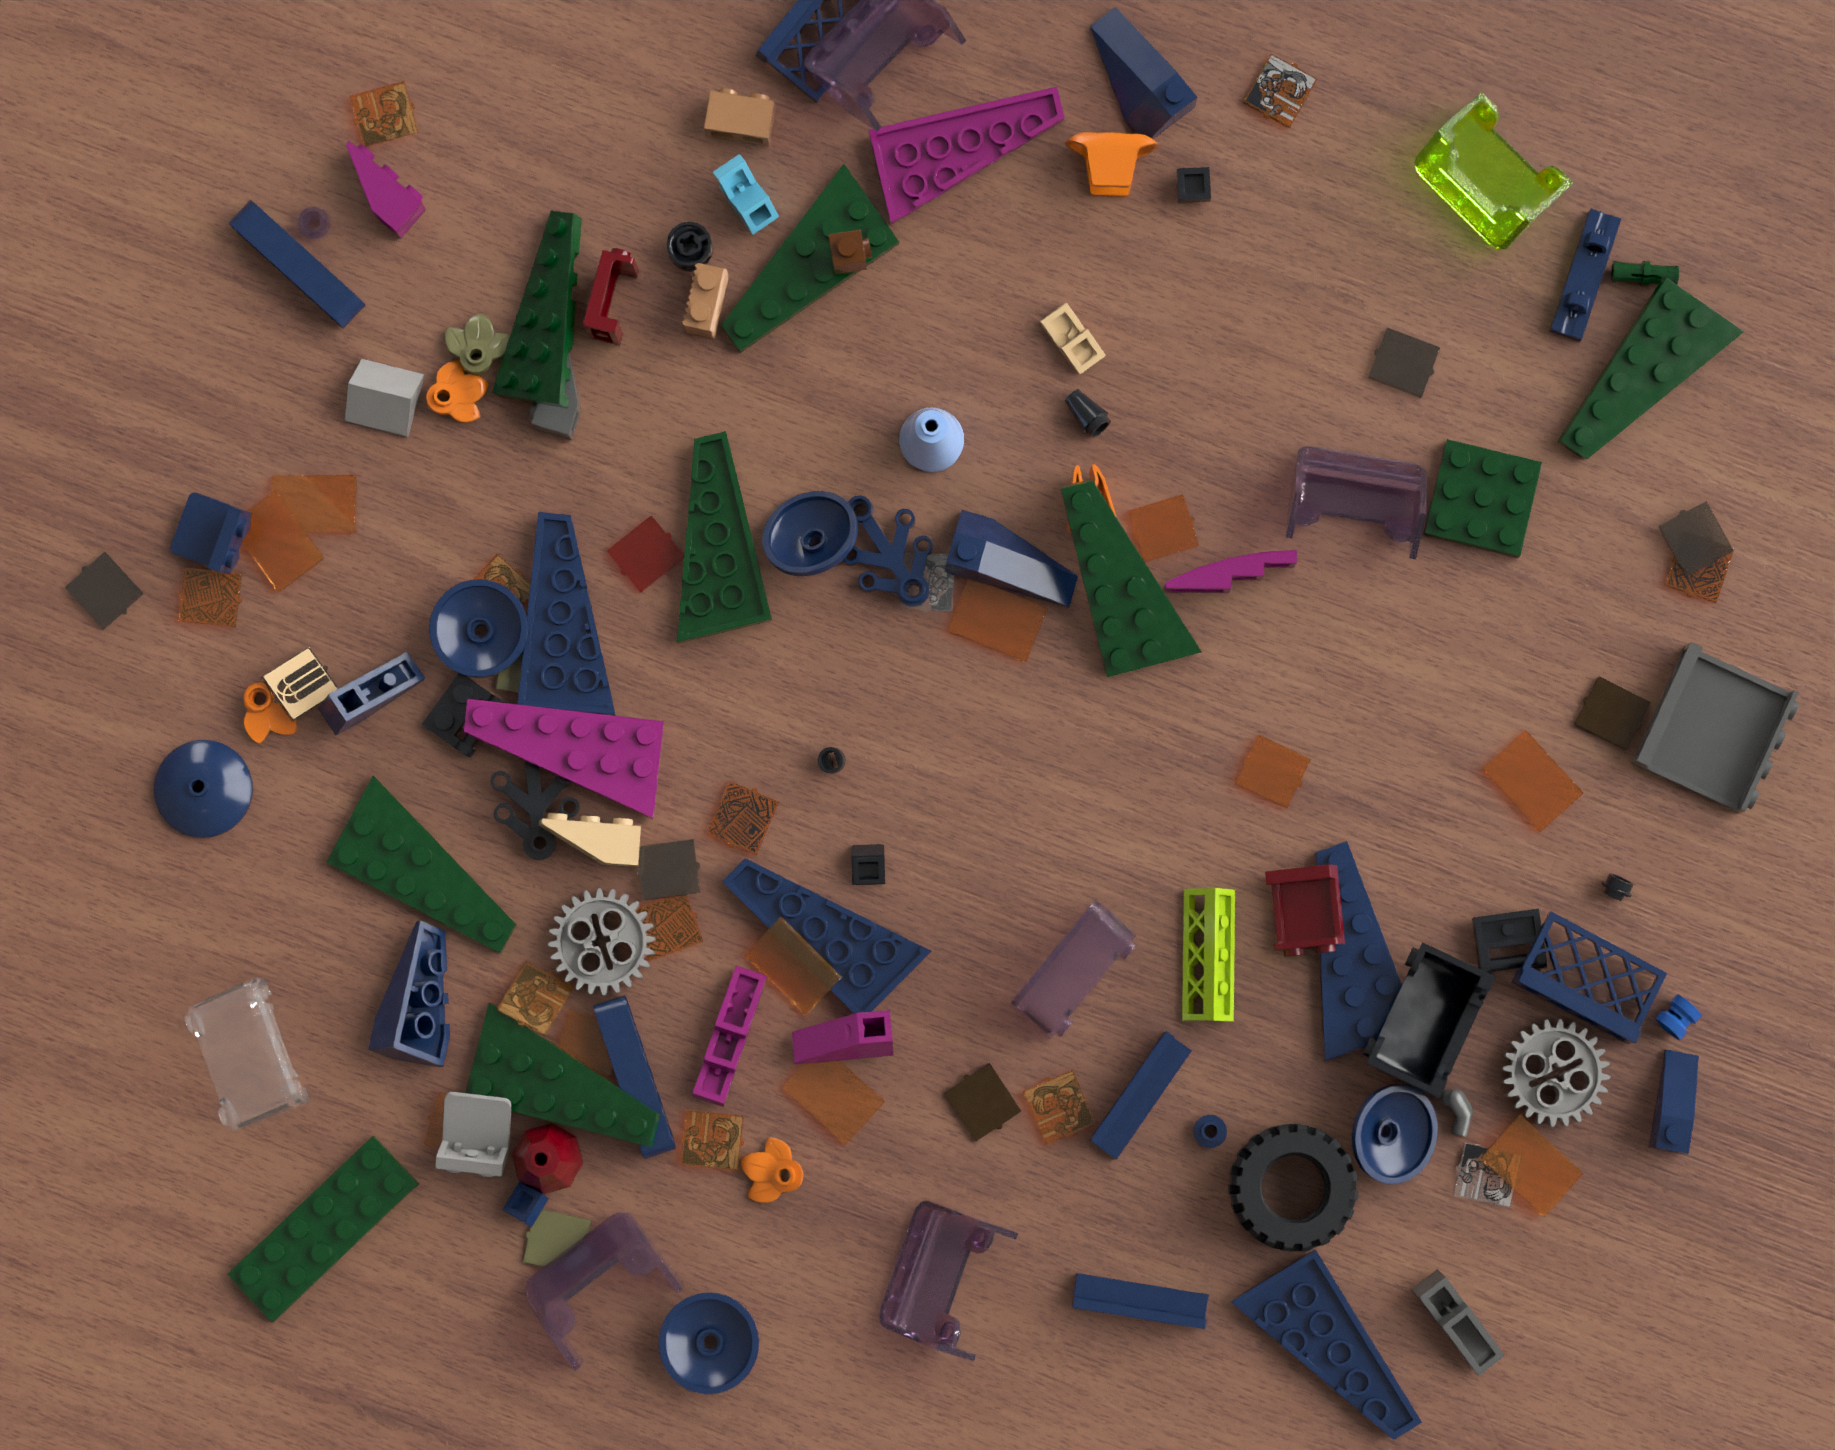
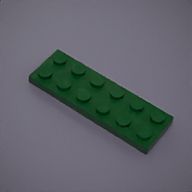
M372 1136L227 1275L273 1323L420 1183L376 1136Z

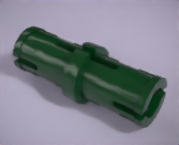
M1617 261L1612 263L1611 282L1639 283L1642 287H1647L1648 284H1659L1662 278H1668L1678 285V266L1651 265L1650 261H1642L1641 264Z

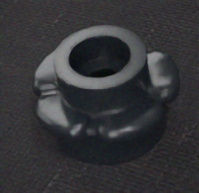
M1610 873L1607 880L1602 881V885L1606 887L1604 893L1619 901H1622L1624 896H1632L1630 891L1634 884L1627 879Z

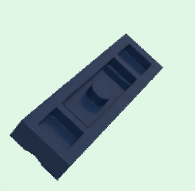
M1594 209L1589 210L1549 332L1579 342L1582 340L1621 218ZM1590 245L1599 246L1602 249V253L1587 247Z

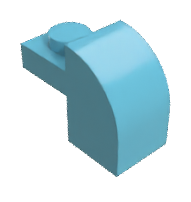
M740 154L713 171L723 195L752 235L779 218L770 198L756 182L747 163Z

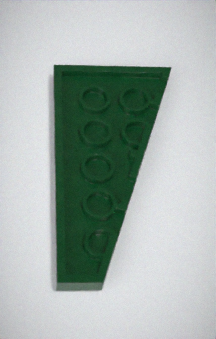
M845 164L838 170L721 324L740 353L860 272L835 275L829 234L861 229L862 239L869 238L872 255L871 258H866V266L899 245V240Z
M550 212L506 346V352L492 393L499 397L568 408L569 397L565 396V382L570 381L571 369L567 368V354L573 347L576 302L572 300V286L577 285L578 274L574 272V259L579 255L582 218L574 213Z
M726 431L694 439L677 644L772 621Z
M1088 479L1060 487L1106 676L1110 677L1202 653L1094 481Z

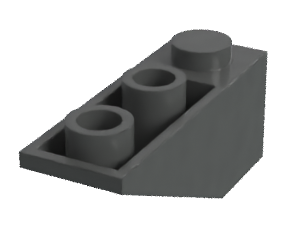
M571 352L567 354V368L571 369L570 381L565 382V396L569 397L568 408L532 403L529 419L532 420L531 424L535 430L572 440L581 413V405Z

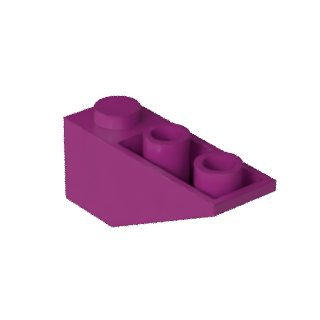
M348 141L346 143L347 149L372 212L380 222L401 239L426 211L421 202L424 197L411 185L404 188L396 180L399 176L386 164L382 167L378 166L373 161L374 154L360 143L356 147Z
M890 1010L855 1013L792 1032L794 1064L893 1056Z

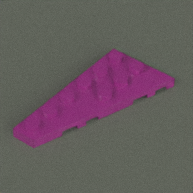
M1057 86L870 129L869 136L890 224H894L1064 121L1065 117Z
M467 699L463 733L515 755L523 761L539 766L584 789L613 800L621 806L637 811L652 820L654 818L664 721Z

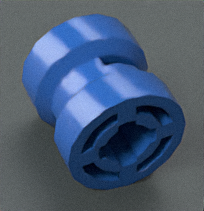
M1677 994L1670 1001V1007L1667 1011H1661L1655 1018V1021L1668 1034L1680 1041L1687 1034V1027L1690 1024H1696L1702 1017V1014L1688 1000Z

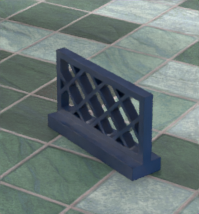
M798 0L761 45L755 56L764 63L767 62L809 98L817 102L896 5L894 0H881L886 6L880 14L866 15L865 2L860 0L861 16L843 17L842 0H837L839 18L821 19L820 5L823 1L831 0ZM816 11V20H809ZM867 20H874L867 29ZM862 21L863 35L860 39L846 40L844 22ZM840 23L841 40L823 42L822 24ZM807 25H817L819 42L801 44V28ZM796 36V44L788 45ZM855 44L847 53V45ZM842 45L843 60L837 64H826L824 47ZM820 47L821 65L803 66L802 49ZM797 49L799 67L786 68L776 59L784 50ZM827 69H834L827 78ZM822 70L823 84L817 92L805 84L804 71ZM792 72H800V79Z
M1550 911L1520 970L1516 971L1511 983L1626 1044H1634L1641 1034L1640 1028L1667 973ZM1553 922L1564 927L1568 941L1552 946L1548 932ZM1572 932L1580 935L1581 937L1574 939ZM1587 939L1593 942L1597 956L1581 961L1575 942ZM1543 941H1545L1547 948L1540 949ZM1570 944L1575 963L1559 968L1553 949ZM1601 947L1610 952L1603 954ZM1548 951L1554 970L1541 973L1533 969L1531 965L1536 955ZM1617 955L1623 959L1626 972L1610 977L1604 958ZM1599 960L1604 979L1588 984L1583 965ZM1630 963L1638 966L1639 968L1632 970ZM1577 967L1583 985L1571 989L1565 986L1561 972ZM1645 970L1655 975L1656 978L1651 988L1639 992L1633 973ZM1555 974L1557 981L1548 976ZM1628 975L1634 994L1617 999L1612 980ZM1606 982L1612 1001L1599 1004L1594 1001L1590 987ZM1584 989L1586 996L1580 994L1577 991ZM1647 994L1643 1002L1641 996ZM1635 998L1639 1012L1634 1022L1623 1016L1619 1005L1620 1002ZM1613 1005L1615 1012L1607 1008V1006Z

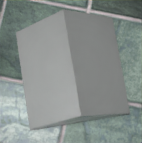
M361 359L348 383L345 422L408 437L425 375Z

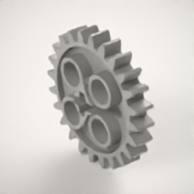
M598 888L596 897L592 898L591 894L586 890L584 891L585 901L581 902L573 896L574 907L572 909L565 905L562 906L566 916L564 918L554 917L555 921L560 924L559 929L549 930L550 933L557 936V940L549 942L548 946L558 948V952L550 958L551 960L562 961L556 971L563 972L567 970L569 972L565 978L567 983L575 978L578 979L576 984L577 990H581L585 984H588V992L592 995L597 986L600 987L604 996H607L609 986H612L616 993H620V983L624 982L630 988L633 986L630 979L632 975L640 979L643 978L638 970L640 966L650 968L651 965L644 958L645 955H655L653 950L647 948V944L655 942L656 938L647 936L646 932L654 928V925L643 924L642 921L648 916V913L646 911L639 914L636 913L640 905L638 901L630 906L627 905L629 895L624 894L617 900L616 890L612 889L608 897H604L603 890ZM611 912L619 913L622 918L621 925L616 930H608L604 923L605 917ZM593 914L598 916L603 936L606 938L610 937L611 942L606 944V948L613 964L612 970L607 968L602 948L594 946V942H597L599 937L591 918ZM585 922L590 927V934L585 940L579 941L575 939L573 930L578 923ZM626 943L630 945L632 954L628 960L620 962L615 958L614 951L618 945ZM594 953L600 958V966L594 972H588L583 967V961L587 955Z
M1548 1019L1543 1020L1542 1030L1535 1023L1530 1024L1531 1035L1524 1031L1518 1032L1522 1042L1510 1041L1509 1044L1515 1052L1504 1053L1503 1055L1511 1061L1510 1065L1501 1067V1070L1510 1073V1077L1501 1081L1502 1084L1512 1085V1089L1505 1095L1506 1097L1517 1096L1518 1099L1513 1107L1519 1108L1524 1105L1526 1109L1523 1117L1528 1118L1533 1113H1536L1535 1123L1541 1124L1545 1117H1547L1550 1127L1555 1126L1557 1118L1560 1119L1563 1126H1568L1569 1116L1576 1122H1581L1580 1111L1587 1115H1592L1593 1112L1589 1104L1601 1105V1100L1596 1096L1597 1092H1608L1604 1086L1600 1085L1601 1080L1610 1079V1076L1602 1073L1601 1070L1609 1066L1610 1063L1599 1060V1057L1604 1054L1605 1049L1595 1050L1593 1048L1598 1041L1597 1037L1589 1040L1585 1039L1588 1031L1587 1028H1583L1576 1033L1575 1022H1570L1566 1029L1563 1027L1562 1019L1556 1020L1554 1028L1551 1027ZM1561 1041L1566 1042L1571 1049V1054L1566 1060L1558 1058L1555 1052L1557 1044ZM1531 1055L1538 1057L1541 1062V1069L1536 1074L1528 1072L1525 1066L1527 1058ZM1580 1058L1582 1060L1581 1065L1560 1073L1559 1081L1556 1078H1552L1534 1087L1529 1086L1530 1081L1552 1071L1551 1065L1555 1068L1563 1067ZM1576 1071L1582 1073L1585 1077V1085L1581 1090H1575L1570 1084V1077ZM1546 1085L1552 1087L1556 1094L1555 1100L1551 1104H1545L1540 1098V1091Z

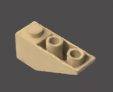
M548 813L547 819L542 818L539 820L540 827L601 865L638 866L641 826L633 825L632 819L613 818V824L600 823V817L580 816V821L567 820V814Z

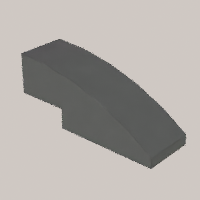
M1438 1269L1411 1289L1478 1376L1505 1356L1470 1307L1462 1300L1448 1279Z

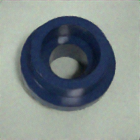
M1205 1115L1197 1120L1194 1126V1137L1200 1145L1206 1148H1214L1224 1142L1227 1128L1220 1117ZM1208 1125L1215 1126L1217 1130L1213 1138H1208L1204 1133V1129Z

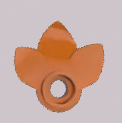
M454 360L439 369L436 376V384L432 385L426 394V403L434 413L440 415L449 414L453 419L461 423L473 422L480 418V412L474 403L484 396L489 384L478 375H465L460 360ZM444 393L448 396L449 400L442 402L437 398V395Z
M263 682L251 684L243 695V702L247 709L244 717V726L248 735L259 744L264 741L270 730L282 735H293L297 729V719L291 717L270 685ZM277 685V689L283 693L287 685ZM290 686V689H291L293 692H296V691H297V690H295L293 687ZM289 687L286 689L285 694H292ZM277 692L279 698L284 701L283 695ZM259 693H264L266 696V701L262 705L255 703V697ZM296 693L297 699L301 700V695ZM295 694L285 696L287 703L298 702Z
M769 1137L765 1145V1152L750 1153L741 1159L744 1173L754 1181L749 1190L748 1198L755 1202H774L782 1192H793L802 1184L803 1170L799 1163L792 1160L790 1147L780 1139ZM787 1169L790 1172V1179L784 1182L781 1175Z

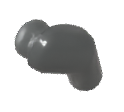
M1446 1089L1442 1093L1441 1101L1443 1105L1450 1107L1455 1114L1451 1133L1467 1137L1473 1107L1461 1090Z

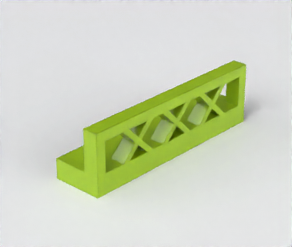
M1223 888L1184 889L1182 1021L1234 1022L1235 890ZM1195 896H1205V909L1200 915L1195 911ZM1199 928L1204 933V943L1200 948L1194 943V934ZM1200 961L1204 966V975L1198 981L1194 976V967ZM1198 994L1203 999V1014H1194V999Z

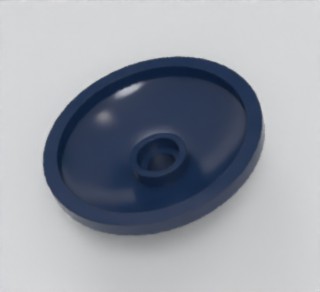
M811 491L799 494L781 504L769 517L762 536L764 552L775 568L789 575L811 576L825 572L840 563L854 546L858 534L857 517L851 505L844 498L834 493Z
M474 579L453 586L440 597L431 614L429 634L434 651L447 667L464 676L482 678L493 676L506 670L518 659L527 641L528 621L521 602L509 589L494 581ZM479 626L487 628V633L483 637L476 635V629Z
M212 740L191 741L174 749L161 763L154 782L155 802L163 819L178 832L196 838L215 837L234 828L247 813L253 795L252 776L243 758L229 746ZM198 781L204 783V790L200 793L194 791V785Z
M1401 1084L1384 1086L1372 1093L1364 1101L1354 1120L1352 1148L1359 1167L1366 1175L1385 1184H1399L1414 1178L1425 1168L1433 1155L1438 1137L1437 1117L1431 1102L1419 1090Z
M699 1293L679 1302L666 1316L659 1334V1353L668 1374L682 1387L701 1394L721 1393L738 1385L752 1370L759 1352V1334L753 1317L737 1300L720 1293ZM707 1336H714L716 1338L717 1344L714 1348L705 1346L704 1339Z

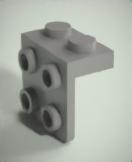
M448 1092L444 1099L443 1139L436 1156V1169H444L451 1173H478L484 1177L502 1176L509 1156L511 1101L501 1097Z

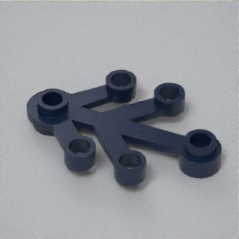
M861 495L852 497L848 503L854 512L857 506L863 505L866 507L867 510L863 516L856 515L857 521L863 525L881 554L860 550L854 545L851 550L857 552L856 558L852 561L844 558V563L849 566L861 563L891 569L898 580L878 578L873 572L867 571L860 575L858 580L859 586L865 592L880 590L898 594L901 602L910 607L922 605L928 599L930 593L929 584L923 578L927 556L933 551L931 539L922 535L914 540L913 549L916 553L911 572L909 573L903 564L909 531L916 522L913 512L909 509H901L897 512L895 516L897 527L892 546L872 517L873 505L870 500ZM903 514L911 516V521L907 525H903L899 521ZM920 541H927L929 543V548L926 551L922 552L917 549ZM868 576L873 577L875 580L874 585L865 587L863 585L864 578ZM912 585H916L920 589L916 596L908 595V588Z

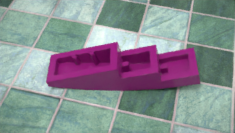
M1297 550L1259 552L1231 557L1204 565L1166 581L1164 593H1229L1231 590V580H1262L1264 568H1294L1297 564Z
M739 966L735 967L692 1097L724 1107L767 979L766 975Z

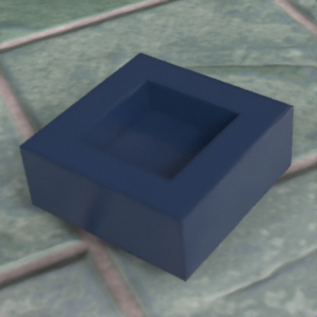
M519 1181L502 1210L532 1227L549 1198Z

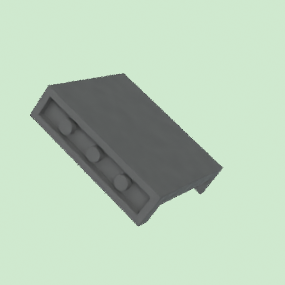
M1690 642L1684 646L1631 764L1739 814L1746 811L1747 808L1752 809L1759 796V791L1755 789L1760 778L1765 779L1772 767L1773 762L1769 758L1773 749L1778 750L1783 743L1786 732L1782 731L1786 720H1792L1797 712L1799 702L1795 700L1799 692L1796 690L1788 692L1702 652L1703 647Z

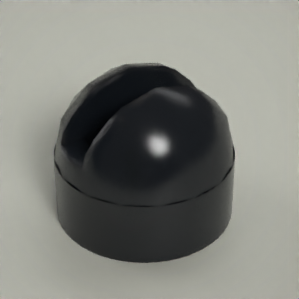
M825 748L818 756V765L826 773H838L844 768L846 763L844 753L838 748ZM832 752H834L838 767L835 769L831 755L829 754Z

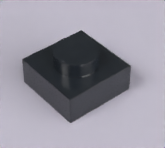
M1210 167L1177 168L1178 203L1210 202Z

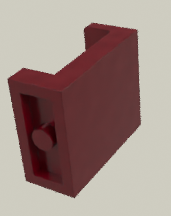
M612 248L611 252L602 250L583 323L589 339L618 346L621 345L623 331L619 321L608 318L618 276L623 274L638 278L639 270L635 258L630 257L631 253L618 248Z
M1327 864L1265 871L1266 885H1271L1277 936V943L1273 944L1274 951H1283L1284 957L1304 955V948L1316 947V953L1335 952V945L1345 944L1337 865Z

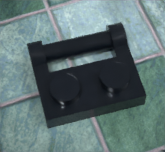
M458 673L422 725L465 756L471 758L476 751L473 748L479 740L469 735H466L463 741L456 737L464 726L467 699L505 702L469 677Z
M1539 909L1473 917L1472 923L1478 956V968L1490 974L1495 971L1521 968L1527 954L1490 959L1488 949L1533 944L1542 926ZM1543 941V943H1542L1540 949L1545 948L1544 941ZM1546 952L1537 954L1531 967L1535 966L1536 969L1547 968Z

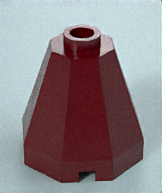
M554 1123L525 1130L512 1153L518 1181L541 1194L569 1188L584 1164L577 1136ZM542 1153L547 1155L548 1160L546 1164L539 1163V1157L542 1156Z

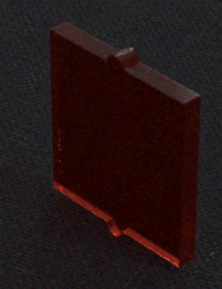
M652 516L648 517L607 550L621 568V574L627 575L641 593L684 559L683 553L671 540V534L665 533Z

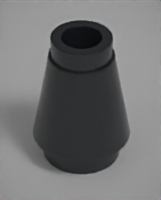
M1080 389L1073 391L1065 399V403L1068 405L1083 434H1088L1091 438H1094L1110 425L1111 420L1107 417L1108 412L1082 393Z

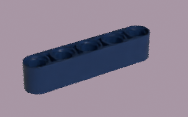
M249 200L228 223L242 238L343 329L364 308L365 304L358 296L252 200Z
M623 995L594 1005L596 1018L620 1089L661 1114L653 1147L639 1144L644 1159L676 1149L673 1134L626 996Z

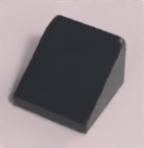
M852 845V885L885 884L884 845Z

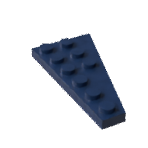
M538 512L527 612L528 636L523 649L518 705L616 716L572 517L565 514Z
M1347 841L1315 853L1316 866L1337 865L1345 944L1335 945V952L1319 953L1324 1061L1367 1046L1371 1037L1377 1040L1402 987Z
M746 858L722 881L854 1014L872 1012L932 952Z
M1316 1249L1230 1301L1393 1440L1422 1423Z

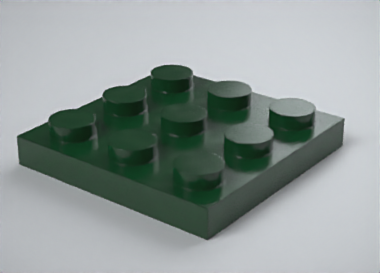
M1447 439L1423 535L1519 558L1542 462Z

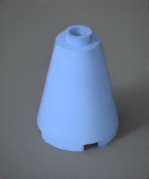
M924 408L918 410L906 419L901 428L899 436L901 452L909 464L920 470L930 473L943 471L956 462L963 450L964 433L962 427L952 414L943 409Z

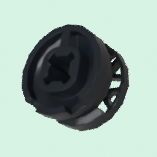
M688 221L672 228L668 235L666 246L673 264L681 270L690 272L696 270L695 265L697 263L702 264L705 262L704 264L707 265L712 258L713 246L710 234L705 227Z

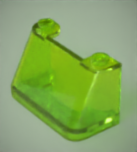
M1481 92L1436 131L1416 156L1415 168L1419 175L1492 247L1505 250L1541 217L1574 182L1561 169L1554 166H1547L1538 173L1493 129L1499 121V112L1496 105Z

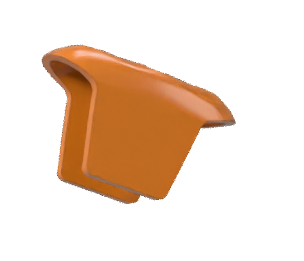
M1082 132L1071 136L1065 142L1070 150L1085 158L1090 194L1092 196L1127 197L1137 159L1154 152L1159 147L1156 141L1147 135L1127 133Z

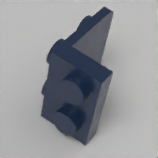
M193 492L188 497L170 549L172 553L206 565L209 569L230 574L238 562L239 548L242 540L250 529L252 513Z

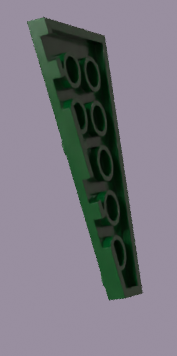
M1662 278L1557 442L1580 458L1588 459L1744 331L1668 278Z
M373 775L331 852L327 863L502 954L517 924Z
M493 1003L488 1004L465 1093L507 1098L511 1101V1111L653 1147L661 1114L631 1094L626 1093L602 1075L591 1070L584 1063L540 1036L519 1020L500 1011V1008Z

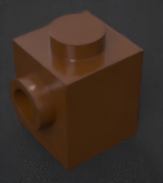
M861 229L829 234L835 275L867 270L866 258H871L872 255L869 238L862 239Z

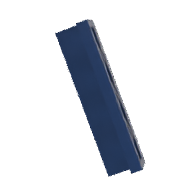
M1165 1031L1089 1141L1117 1159L1192 1050L1176 1040L1172 1034Z
M1077 1273L1072 1307L1206 1329L1207 1319L1205 1316L1209 1295Z

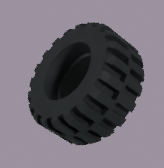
M1283 1124L1267 1128L1263 1132L1254 1135L1240 1149L1229 1173L1231 1176L1230 1184H1228V1194L1231 1197L1232 1210L1239 1219V1223L1253 1238L1269 1247L1282 1251L1304 1252L1331 1242L1330 1239L1335 1235H1339L1345 1229L1344 1225L1348 1219L1351 1220L1355 1211L1353 1210L1355 1200L1358 1201L1359 1191H1356L1358 1177L1351 1164L1353 1162L1351 1157L1343 1150L1341 1144L1335 1138L1330 1137L1326 1132L1307 1125ZM1286 1156H1299L1309 1160L1318 1168L1324 1181V1194L1321 1203L1315 1211L1300 1219H1286L1278 1216L1267 1206L1262 1194V1181L1265 1172L1272 1163Z

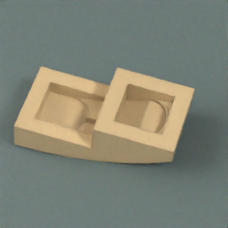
M1068 303L1062 304L1039 321L1054 344L1079 375L1106 356L1089 330L1085 329Z

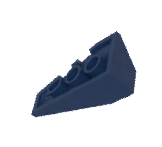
M1116 7L1090 26L1101 59L1111 80V86L1118 99L1124 121L1134 134H1143L1154 139L1195 108L1197 101L1195 93L1178 72Z
M961 510L944 572L1067 608L1070 607L1078 578L1076 574L993 518Z
M416 921L376 1014L368 1050L395 1060L436 1067L444 1066L450 1038V1024H445V1004H449L448 993H444L443 974L447 971L446 933L444 930L422 921Z

